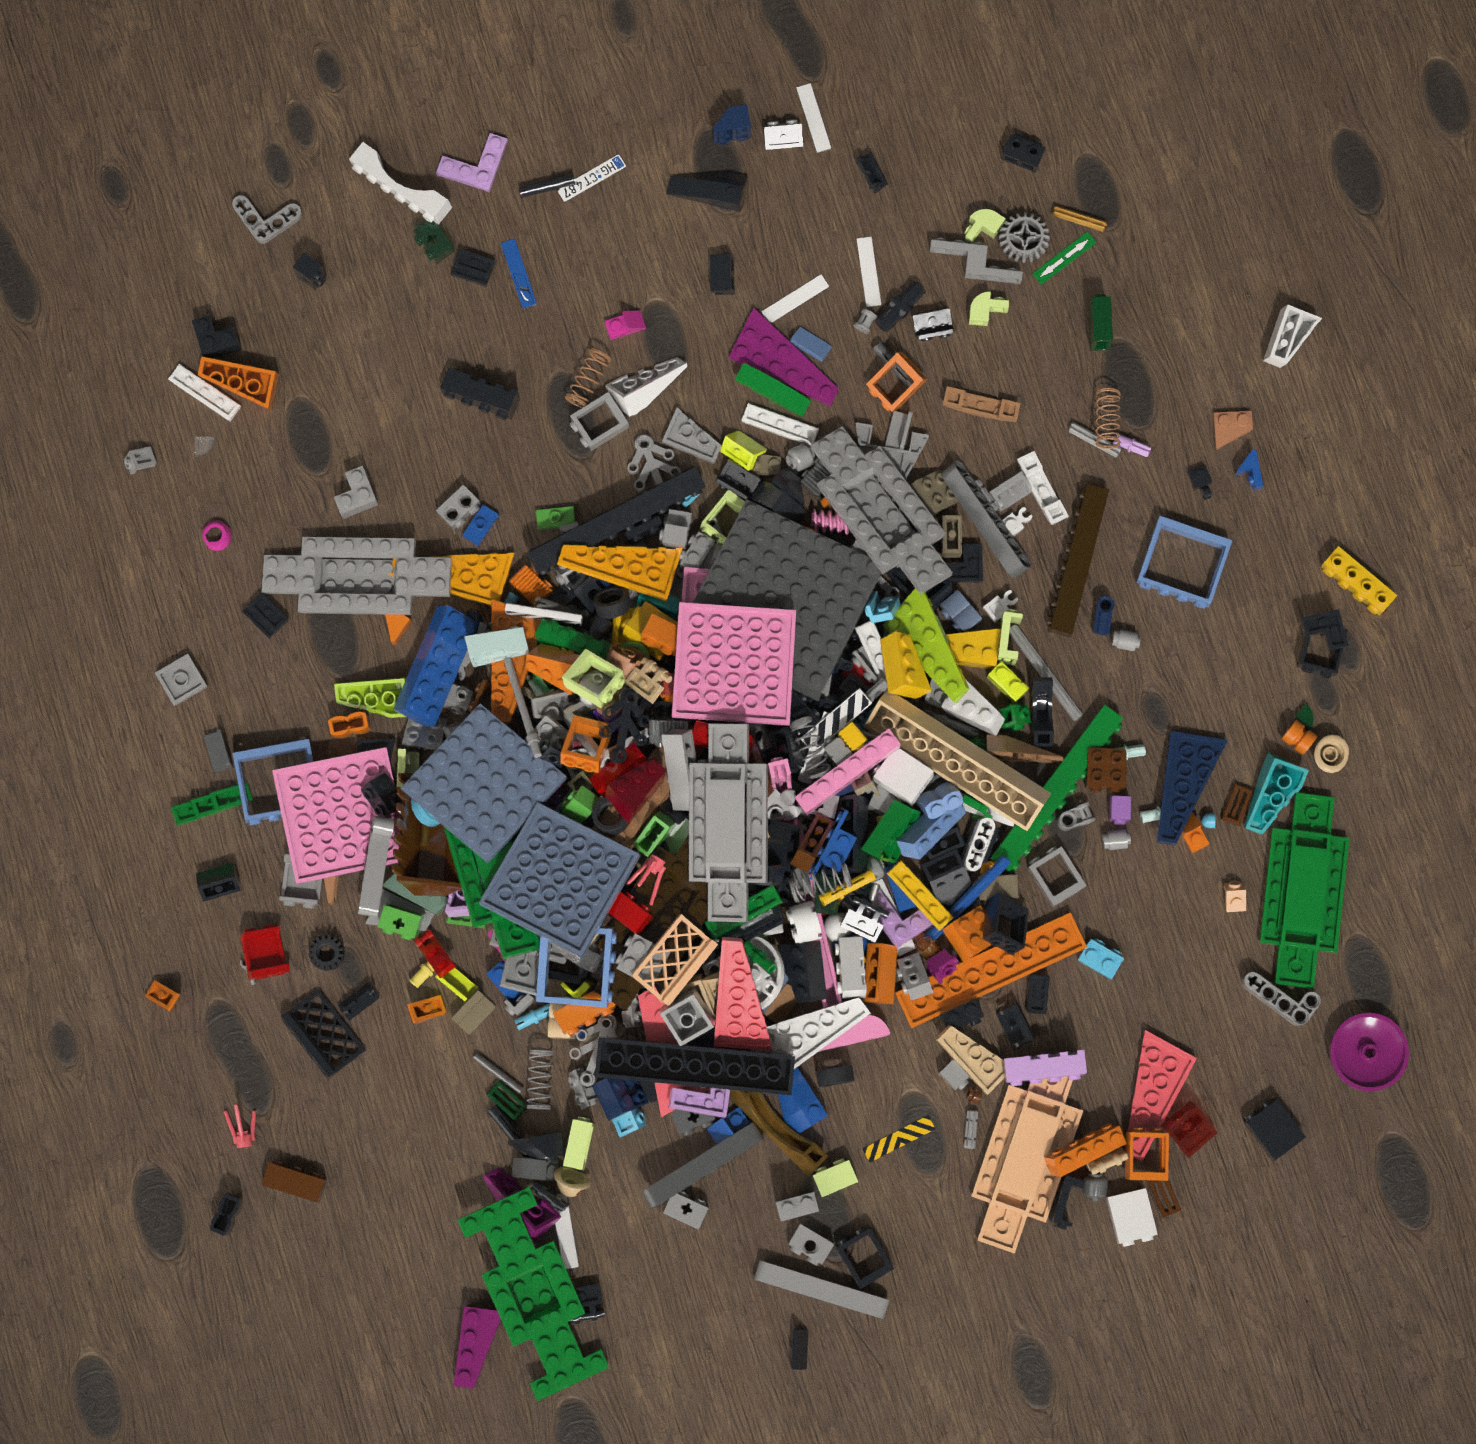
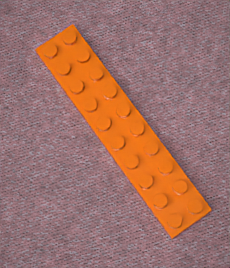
M1070 912L1027 932L1025 948L1013 955L1006 953L998 947H994L970 958L964 963L957 964V970L943 978V983L941 984L933 976L928 977L933 993L912 1001L909 993L905 994L903 989L896 992L895 995L912 1029L962 1004L1084 950L1087 946Z

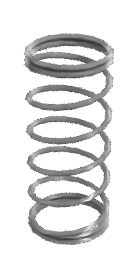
M812 716L797 719L789 725L790 728H794L791 731L814 727L810 733L794 741L808 737H818L813 743L798 749L799 751L815 746L822 747L813 755L802 759L804 761L812 757L825 756L818 764L805 769L809 770L818 766H826L809 773V779L821 777L832 770L829 764H821L827 758V755L818 754L822 751L823 745H813L819 740L820 736L810 735L816 729L814 725H807L813 720Z
M842 863L844 886L842 885L835 868L832 867L834 878V890L829 883L825 871L822 869L824 893L818 884L815 874L812 872L814 896L811 893L804 876L802 875L804 899L802 898L794 879H789L791 892L795 902L797 903L800 901L799 896L803 901H805V885L810 895L813 898H815V882L820 892L823 895H825V878L831 890L835 892V875L843 889L846 888V884L849 888L852 887V882L847 865L845 863Z
M529 1050V1054H534V1056L529 1057V1060L547 1065L529 1067V1071L546 1075L530 1077L528 1081L548 1086L527 1089L530 1093L544 1095V1097L527 1099L528 1103L536 1104L526 1105L527 1109L551 1110L550 1105L535 1103L529 1100L552 1097L549 1094L530 1091L531 1089L552 1087L548 1083L530 1080L552 1076L551 1073L531 1070L537 1067L552 1066L553 1063L531 1059L534 1057L551 1056L554 1052L552 1050Z

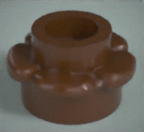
M978 1086L968 1089L966 1098L969 1104L979 1103L982 1089H979Z

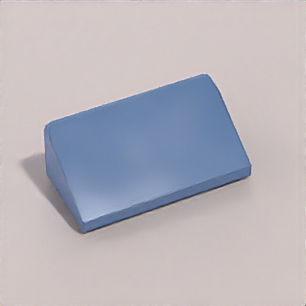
M802 327L796 331L790 340L791 344L820 362H823L832 348L831 345Z

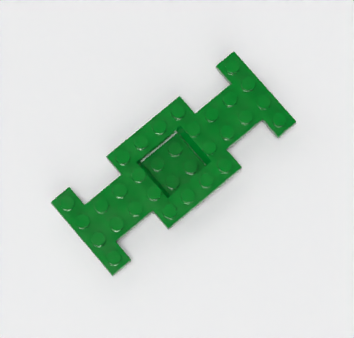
M526 1187L457 1219L465 1238L482 1230L486 1235L498 1266L482 1273L481 1276L512 1346L515 1347L530 1339L534 1344L546 1371V1375L529 1382L538 1402L608 1369L609 1366L601 1349L584 1357L581 1354L568 1321L585 1314V1311L554 1241L535 1248L520 1213L536 1206L537 1202L530 1187Z

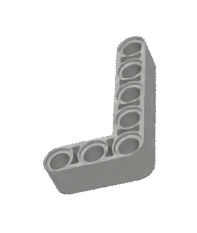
M375 816L373 819L358 907V914L373 917L378 915L389 842L392 837L395 819Z

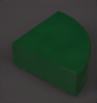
M1305 704L1294 720L1301 722L1307 730L1311 729L1314 717L1311 708Z

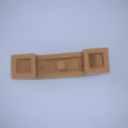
M948 386L946 387L943 406L960 412L1010 422H1017L1021 404L1005 399L996 400L966 393L965 390Z

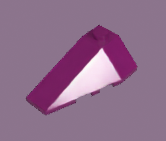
M499 1168L483 1176L496 1201L523 1189L517 1185L518 1183L514 1178ZM535 1196L537 1205L520 1213L532 1242L539 1239L561 1218V1215L550 1206L549 1202L544 1199L541 1201Z

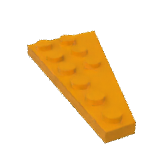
M563 545L557 565L666 601L683 548L666 549L659 547L658 549H647L646 547L616 546V548H607L606 546Z
M515 553L430 557L452 558L451 595L491 606V599L501 601ZM393 559V562H392L393 568H395V561H396V559Z

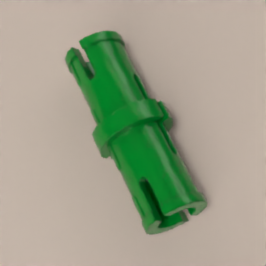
M750 940L744 942L746 954L752 958L755 964H759L768 974L776 969V963L766 956L764 950H759Z

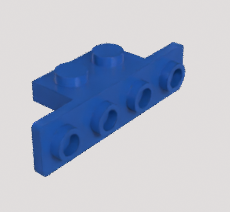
M845 809L844 812H839L835 820L838 822L835 830L831 828L826 839L829 842L826 847L822 845L817 855L820 857L818 863L813 862L808 872L811 874L809 879L813 880L812 872L816 876L821 864L830 868L834 867L837 872H840L842 863L844 864L857 839L856 836L840 829L849 810Z

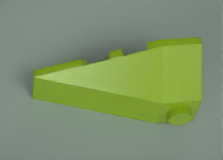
M407 677L334 684L336 703L367 710L371 713H378L389 718L406 717L393 710Z

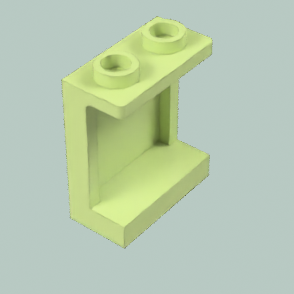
M1009 609L1002 615L997 657L998 664L1002 661L1006 665L1015 666L1018 660V651L1007 650L1010 623L1020 624L1023 618V614H1019L1018 610Z

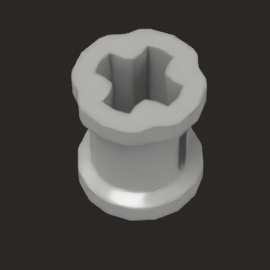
M862 309V315L858 322L854 324V327L868 334L870 332L869 328L873 320L877 319V316L867 309Z

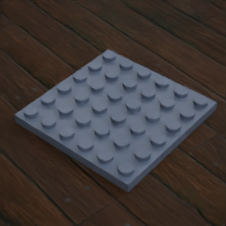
M479 704L401 787V790L488 864L526 823L537 802L543 805L567 777L551 763L540 757L535 758L532 748L528 743L483 705Z
M537 802L479 904L583 958L639 860L640 854Z

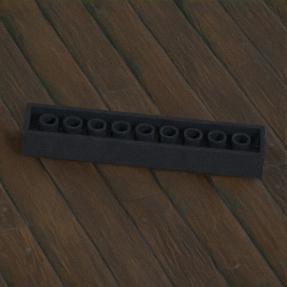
M599 1036L595 1077L792 1096L795 1055L688 1044L680 1046L678 1043Z

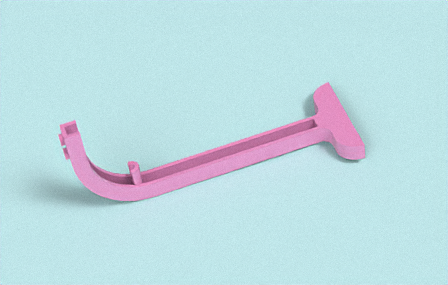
M783 757L771 759V763H768V774L773 788L777 789L779 793L789 789L792 790L788 759L783 760ZM798 816L792 820H779V822L800 826ZM800 830V832H799V837H800V841H801V843H802L803 838H802V834H801V830ZM810 879L811 886H812V891H813L812 894H813V896H814L813 880ZM807 894L805 901L799 897L800 901L798 904L812 901L814 904L813 911L816 912L819 920L822 938L814 941L821 942L827 999L821 1000L823 1009L842 1003L841 994H838L837 978L817 896L813 898L810 894ZM868 1015L819 1052L888 1036L890 1032L887 1025L880 1018Z

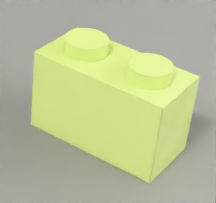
M842 1158L833 1162L834 1166L829 1169L824 1166L815 1170L816 1174L813 1175L821 1197L858 1182L849 1160L845 1161Z

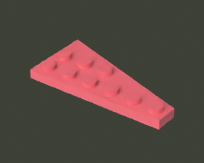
M722 937L714 1047L773 1051L742 938Z
M648 990L639 994L638 1000L646 1041L678 1043L660 1015L661 1007L664 1004ZM655 1083L661 1117L675 1110L668 1108L671 1088L700 1093L707 1092L709 1088Z
M1144 1030L1128 1132H1132V1128H1144V1132H1151V1128L1161 1127L1197 1059ZM1133 1137V1157L1142 1162L1155 1137Z

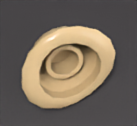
M1339 735L1323 737L1315 747V762L1325 772L1334 773L1340 771L1347 763L1349 757V747L1346 741Z
M558 1167L554 1170L553 1175L557 1181V1188L565 1196H578L583 1189L591 1185L589 1177L575 1169Z

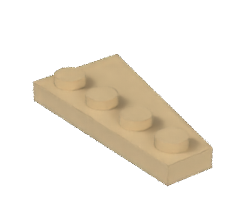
M948 1025L935 1038L985 1094L988 1095L1005 1078L1003 1060L954 1027Z

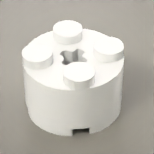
M812 901L791 906L789 910H786L788 921L794 927L791 928V934L795 943H807L822 938L819 920L816 912L813 911L814 904Z

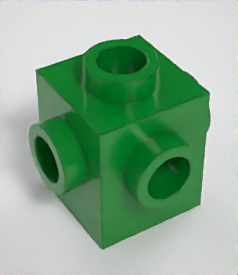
M1019 702L1007 704L1008 707L998 710L1005 719L1002 728H1013V731L1024 729V725L1031 723L1027 704L1019 705Z

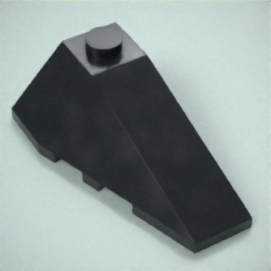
M731 171L675 175L670 178L666 194L739 212L748 175Z

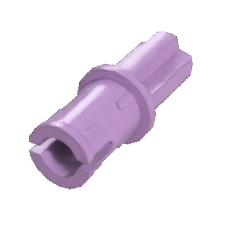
M1121 434L1118 438L1120 440V447L1127 449L1128 452L1132 451L1148 457L1151 451L1150 446L1136 441V438L1131 439Z

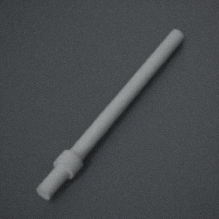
M506 658L504 663L527 732L526 739L528 745L532 748L534 757L539 758L542 756L538 744L540 741L538 735L534 732L511 658Z

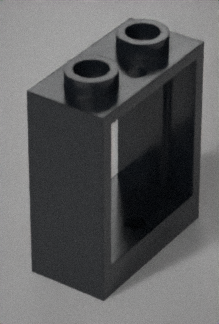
M1304 636L1297 667L1302 668L1301 671L1306 673H1313L1314 671L1320 673V676L1325 678L1334 677L1338 673L1343 648L1335 651L1331 669L1307 663L1305 658L1311 636Z
M1001 893L987 899L983 940L1011 955L1024 949L1028 908ZM999 914L1012 920L1010 937L998 931Z
M865 1227L854 1232L856 1236L849 1240L847 1236L837 1242L839 1246L836 1248L860 1289L894 1269L871 1228L866 1230ZM869 1235L885 1265L860 1279L843 1249Z

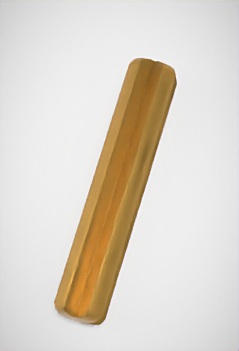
M1057 205L1052 213L1055 217L1102 232L1105 231L1107 221Z

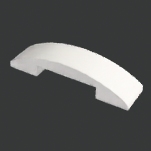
M1035 451L1018 458L1017 461L1021 471L1030 483L1032 494L1049 523L1053 525L1068 518L1069 516L1051 487Z

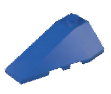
M798 1067L795 1068L792 1096L778 1094L785 1123L793 1131L800 1134L828 1115Z

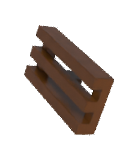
M1234 784L1221 820L1239 827L1253 790ZM1239 789L1240 792L1238 794L1237 800L1235 802L1234 808L1229 818L1227 817V814L1229 812L1236 790ZM1247 792L1238 819L1234 820L1243 793Z
M1169 1180L1164 1181L1175 1209H1172L1161 1181H1147L1162 1218L1181 1211ZM1155 1182L1158 1185V1188L1167 1206L1168 1212H1165L1162 1206V1203L1153 1185V1183Z

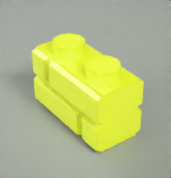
M1002 661L987 676V679L1012 703L1017 702L1029 689L1026 684L1021 683V680Z

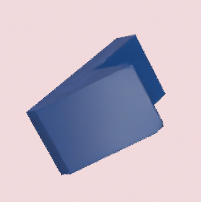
M1256 449L1250 452L1235 473V475L1250 473L1248 475L1249 486L1253 487V491L1261 490L1263 487Z
M738 1107L725 1118H721L714 1123L707 1131L716 1144H719L750 1124V1122Z

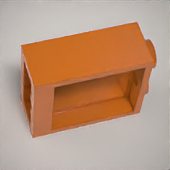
M897 352L866 385L869 387L868 391L882 401L881 405L887 411L891 410L893 412L897 411L928 379L903 352ZM898 363L914 380V383L893 403L876 383Z
M574 715L561 751V764L568 767L581 768L587 772L599 773L611 736L602 738L599 735V729L602 726H607L608 723ZM604 729L603 732L605 735H607L608 731L607 729ZM575 733L601 739L596 757L569 751Z
M1132 1128V1132L1126 1131L1127 1144L1125 1152L1129 1159L1125 1160V1179L1168 1181L1169 1133L1163 1132V1129L1151 1128V1132H1144V1128ZM1133 1137L1159 1138V1172L1133 1171Z

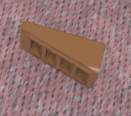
M339 876L324 878L327 901L330 905L334 906L336 905Z

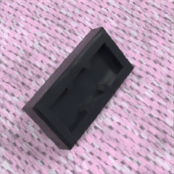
M1030 974L1027 1013L1046 1014L1049 975Z

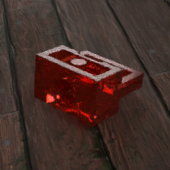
M1191 1101L1161 1125L1163 1130L1169 1133V1137L1188 1158L1218 1134L1205 1115Z

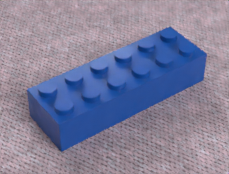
M437 606L393 710L422 726L436 725L468 650L465 636L474 635L479 624L478 622L450 606Z

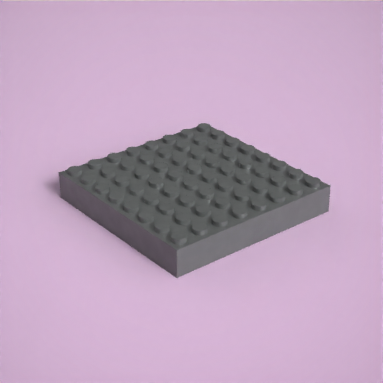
M746 499L693 603L796 610L792 689L819 701L882 573L870 557Z

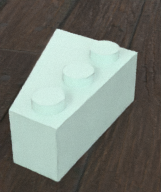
M514 626L507 630L465 636L473 667L529 653L523 627Z

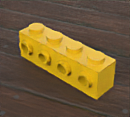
M1339 546L1321 566L1323 572L1328 577H1334L1341 588L1344 590L1348 589L1353 593L1354 599L1365 603L1367 609L1375 615L1378 614L1380 616L1397 596Z

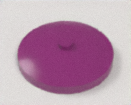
M1362 1013L1348 1018L1336 1029L1330 1043L1329 1053L1334 1071L1344 1083L1360 1091L1372 1092L1390 1087L1403 1075L1408 1064L1409 1047L1403 1031L1391 1019L1380 1014Z

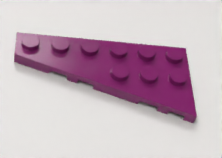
M753 308L729 359L741 365L745 363L793 390L831 407L839 388Z

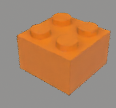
M981 906L968 912L943 929V932L963 963L991 946L989 942L983 940L985 912Z

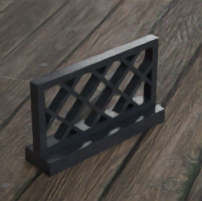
M319 990L281 1016L282 1022L327 1080L331 1079L337 1072L366 1051ZM318 996L322 1001V1009L310 1008L311 1000ZM298 1010H307L306 1021L297 1020L293 1014ZM309 1011L321 1012L320 1023L308 1021ZM323 1013H331L334 1016V1023H322ZM308 1024L319 1026L318 1036L308 1034ZM321 1026L333 1027L332 1038L320 1036ZM335 1028L345 1030V1039L334 1038ZM319 1039L331 1041L330 1051H323L319 1048ZM333 1041L345 1043L343 1053L332 1052ZM347 1043L356 1044L359 1051L355 1054H347ZM331 1055L343 1056L342 1064L335 1068L330 1062Z

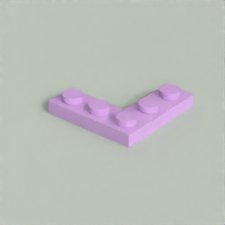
M490 133L478 167L442 156L436 174L490 192L508 139Z
M878 891L874 905H880L884 907V910L890 912L887 919L880 916L878 921L884 924L882 929L897 949L933 926L920 910L902 921L882 892Z
M671 1088L668 1108L725 1118L727 1116L730 1090L709 1088V1093L705 1094Z

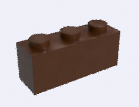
M819 813L816 814L791 862L793 866L807 873L809 872L835 821Z
M276 1160L274 1164L268 1162L262 1186L320 1203L327 1181L322 1179L323 1175L315 1172L308 1175L303 1173L304 1169L296 1166L289 1169L285 1167L286 1163Z

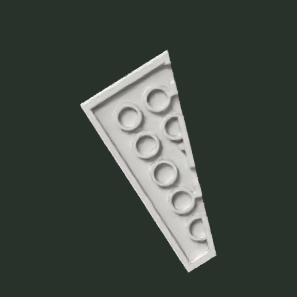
M856 998L767 1027L773 1051L754 1049L752 1051L795 1055V1069L871 1013L861 999Z

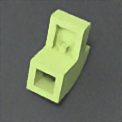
M981 209L974 212L970 216L969 223L971 224L964 233L966 235L965 242L972 244L981 231L994 239L1001 227H1003L1006 218L990 209Z
M991 292L979 294L971 304L969 325L988 326L989 312L1007 313L1009 301L1002 297L990 299Z

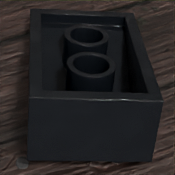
M894 567L886 572L906 598L915 589L900 567ZM946 579L926 591L933 610L937 609L943 601L953 594L951 584Z

